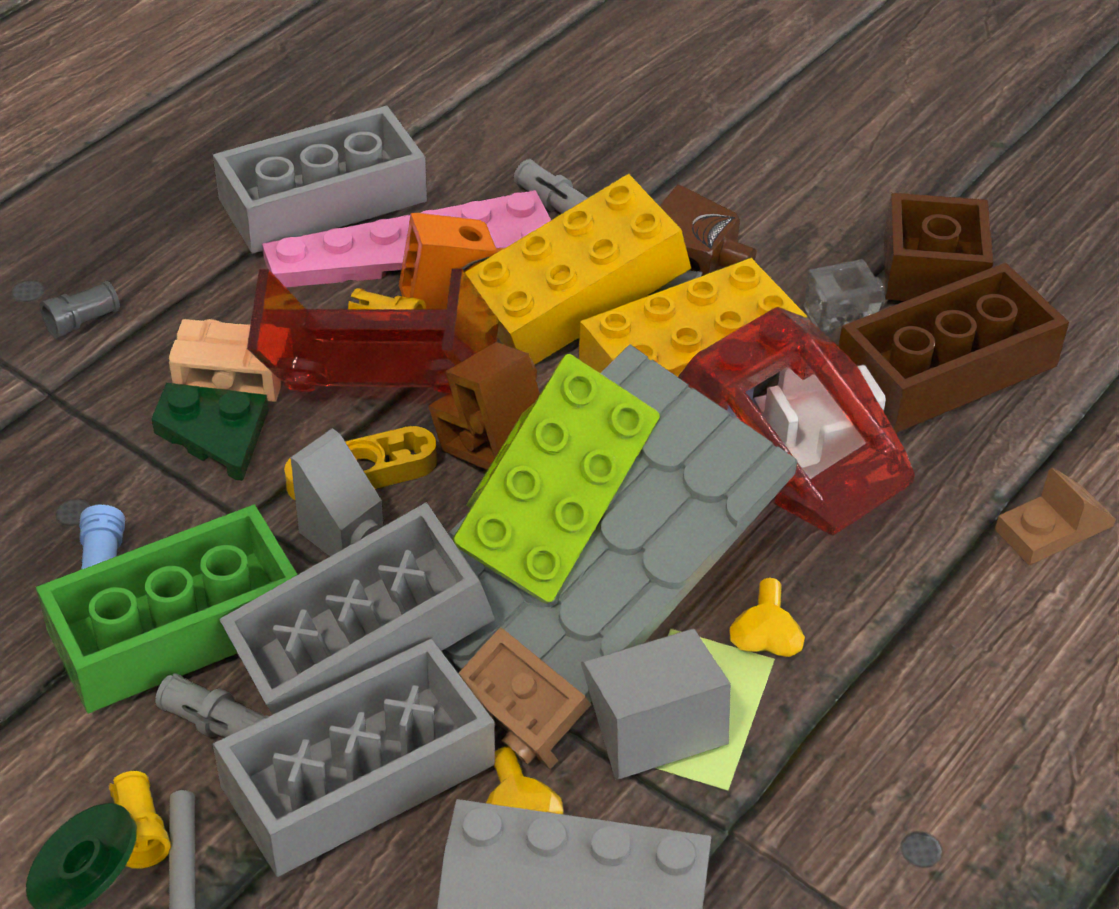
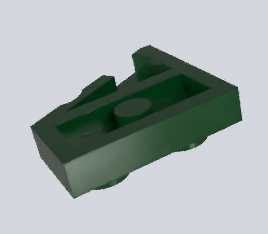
M166 382L151 418L154 434L172 444L184 446L189 454L203 462L208 457H211L227 467L229 477L243 481L269 410L268 399L265 394Z

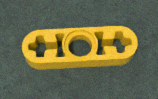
M408 426L345 441L356 460L369 459L375 463L372 468L364 470L374 489L424 477L430 474L437 464L436 439L429 430L422 427ZM410 450H414L416 454L411 455ZM385 455H389V462H385ZM289 458L284 469L286 488L289 496L295 500L291 458Z

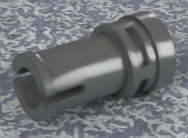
M108 281L71 296L63 294L40 302V312L44 324L55 339L79 329L84 322L120 309L118 295L112 284Z

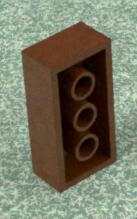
M1003 263L842 325L835 371L840 377L848 376L851 381L854 367L860 365L867 367L886 398L882 422L895 434L1057 367L1069 321L1007 263Z

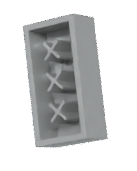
M426 502L219 620L273 715L431 638L442 651L491 623L495 618L480 580Z
M431 638L213 743L222 790L275 875L279 877L494 766L495 722Z

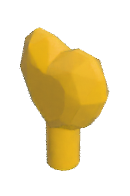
M763 579L759 584L758 605L745 610L730 626V641L740 650L748 652L767 651L783 657H791L802 651L805 637L793 617L787 611L780 608L782 586L777 579Z
M507 746L495 751L494 766L500 784L490 793L487 804L564 814L562 799L552 788L537 779L523 776L514 750Z

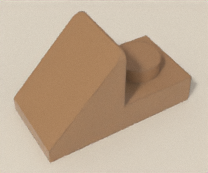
M1051 468L1048 471L1042 495L999 515L995 530L1030 566L1113 527L1116 519L1081 484L1057 469Z

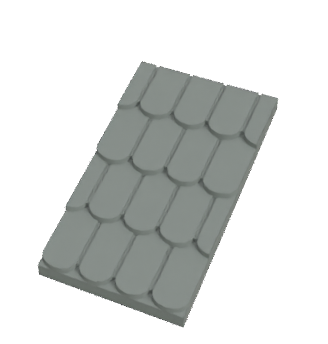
M631 344L628 345L600 374L657 410L660 418L552 602L544 604L459 549L480 580L495 620L441 652L457 673H459L493 634L502 627L584 694L591 703L592 700L581 662L643 644L795 475L797 459L780 447H775L773 442L735 416H730L728 411L696 389L688 387L686 382L654 360H649L648 356ZM465 517L449 532V536L451 537V539L454 537L455 533L457 532Z

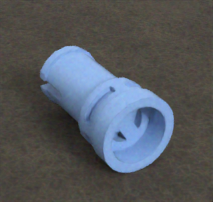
M93 505L82 511L79 524L80 543L83 546L82 569L117 556V549L122 544L125 529V516L119 509L109 505Z

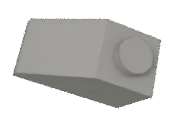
M332 428L291 457L299 533L323 552L332 556L383 527L382 500L340 433Z

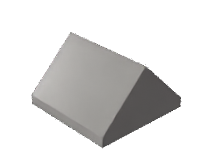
M689 629L581 662L615 779H622L729 744L730 682L695 629Z

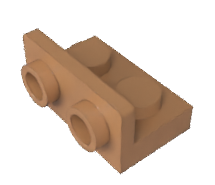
M502 627L493 634L458 673L494 722L507 733L501 741L506 747L508 746L514 750L516 756L527 765L534 758H537L551 770L558 762L551 749L591 706L584 694Z

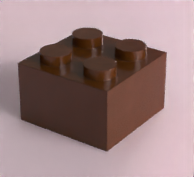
M891 193L883 237L885 299L907 301L992 268L993 252L988 200Z

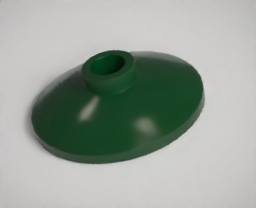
M104 803L83 810L58 828L40 849L29 870L26 882V896L30 905L34 909H81L98 898L116 880L132 854L137 835L136 822L133 816L121 805Z

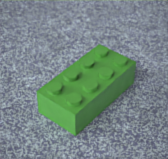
M254 504L36 587L47 632L88 714L158 686L168 675L173 676V673H177L182 676L237 654L238 652L219 619L298 574Z

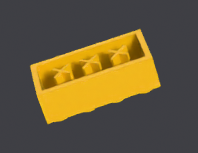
M627 174L464 272L462 276L476 311L502 344L529 353L533 363L537 364L579 338L580 321L648 296L690 270L691 265L681 228L631 175Z
M752 258L580 321L579 360L601 373L631 344L648 356L649 360H654L686 382L688 387L694 388L704 395L747 348L758 349L755 379L779 370L781 364L785 361L801 358L808 316Z

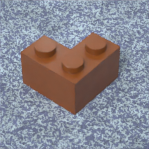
M497 342L447 370L446 375L452 392L428 406L442 451L487 470L521 414L540 395L536 382L537 369L529 353Z

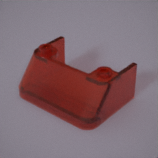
M452 268L447 309H306L269 269H259L247 350L276 377L283 380L286 388L294 391L311 392L315 390V386L433 387L436 391L452 394L446 371L497 342L499 320L462 268Z

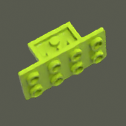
M566 354L559 362L538 399L521 414L466 505L471 509L452 538L458 549L544 604L552 602L659 420V412L572 354Z

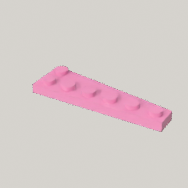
M536 190L421 212L481 220L486 223L496 248L508 247L551 221ZM410 215L380 219L375 222L345 228H334L324 232L263 243L264 260L274 288L341 283L347 280L382 279L387 271L401 270Z

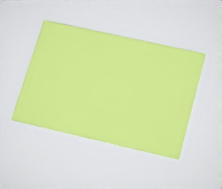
M670 629L668 636L680 633L681 631ZM700 637L730 682L729 744L656 767V769L728 791L775 659L753 652L742 651L739 648Z

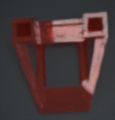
M776 307L698 352L679 374L678 378L686 382L688 387L696 389L726 411L729 405L739 420L773 442L775 447L778 446L793 456L746 391L786 367H789L802 380L815 374L866 444L811 479L797 461L795 475L775 496L774 504L834 536L913 484L915 473L906 450L857 365L808 318Z

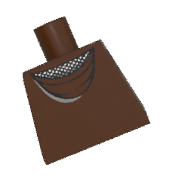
M678 184L660 205L665 213L682 230L691 265L690 271L703 272V275L749 258L755 261L756 248L738 242L740 218L737 213Z

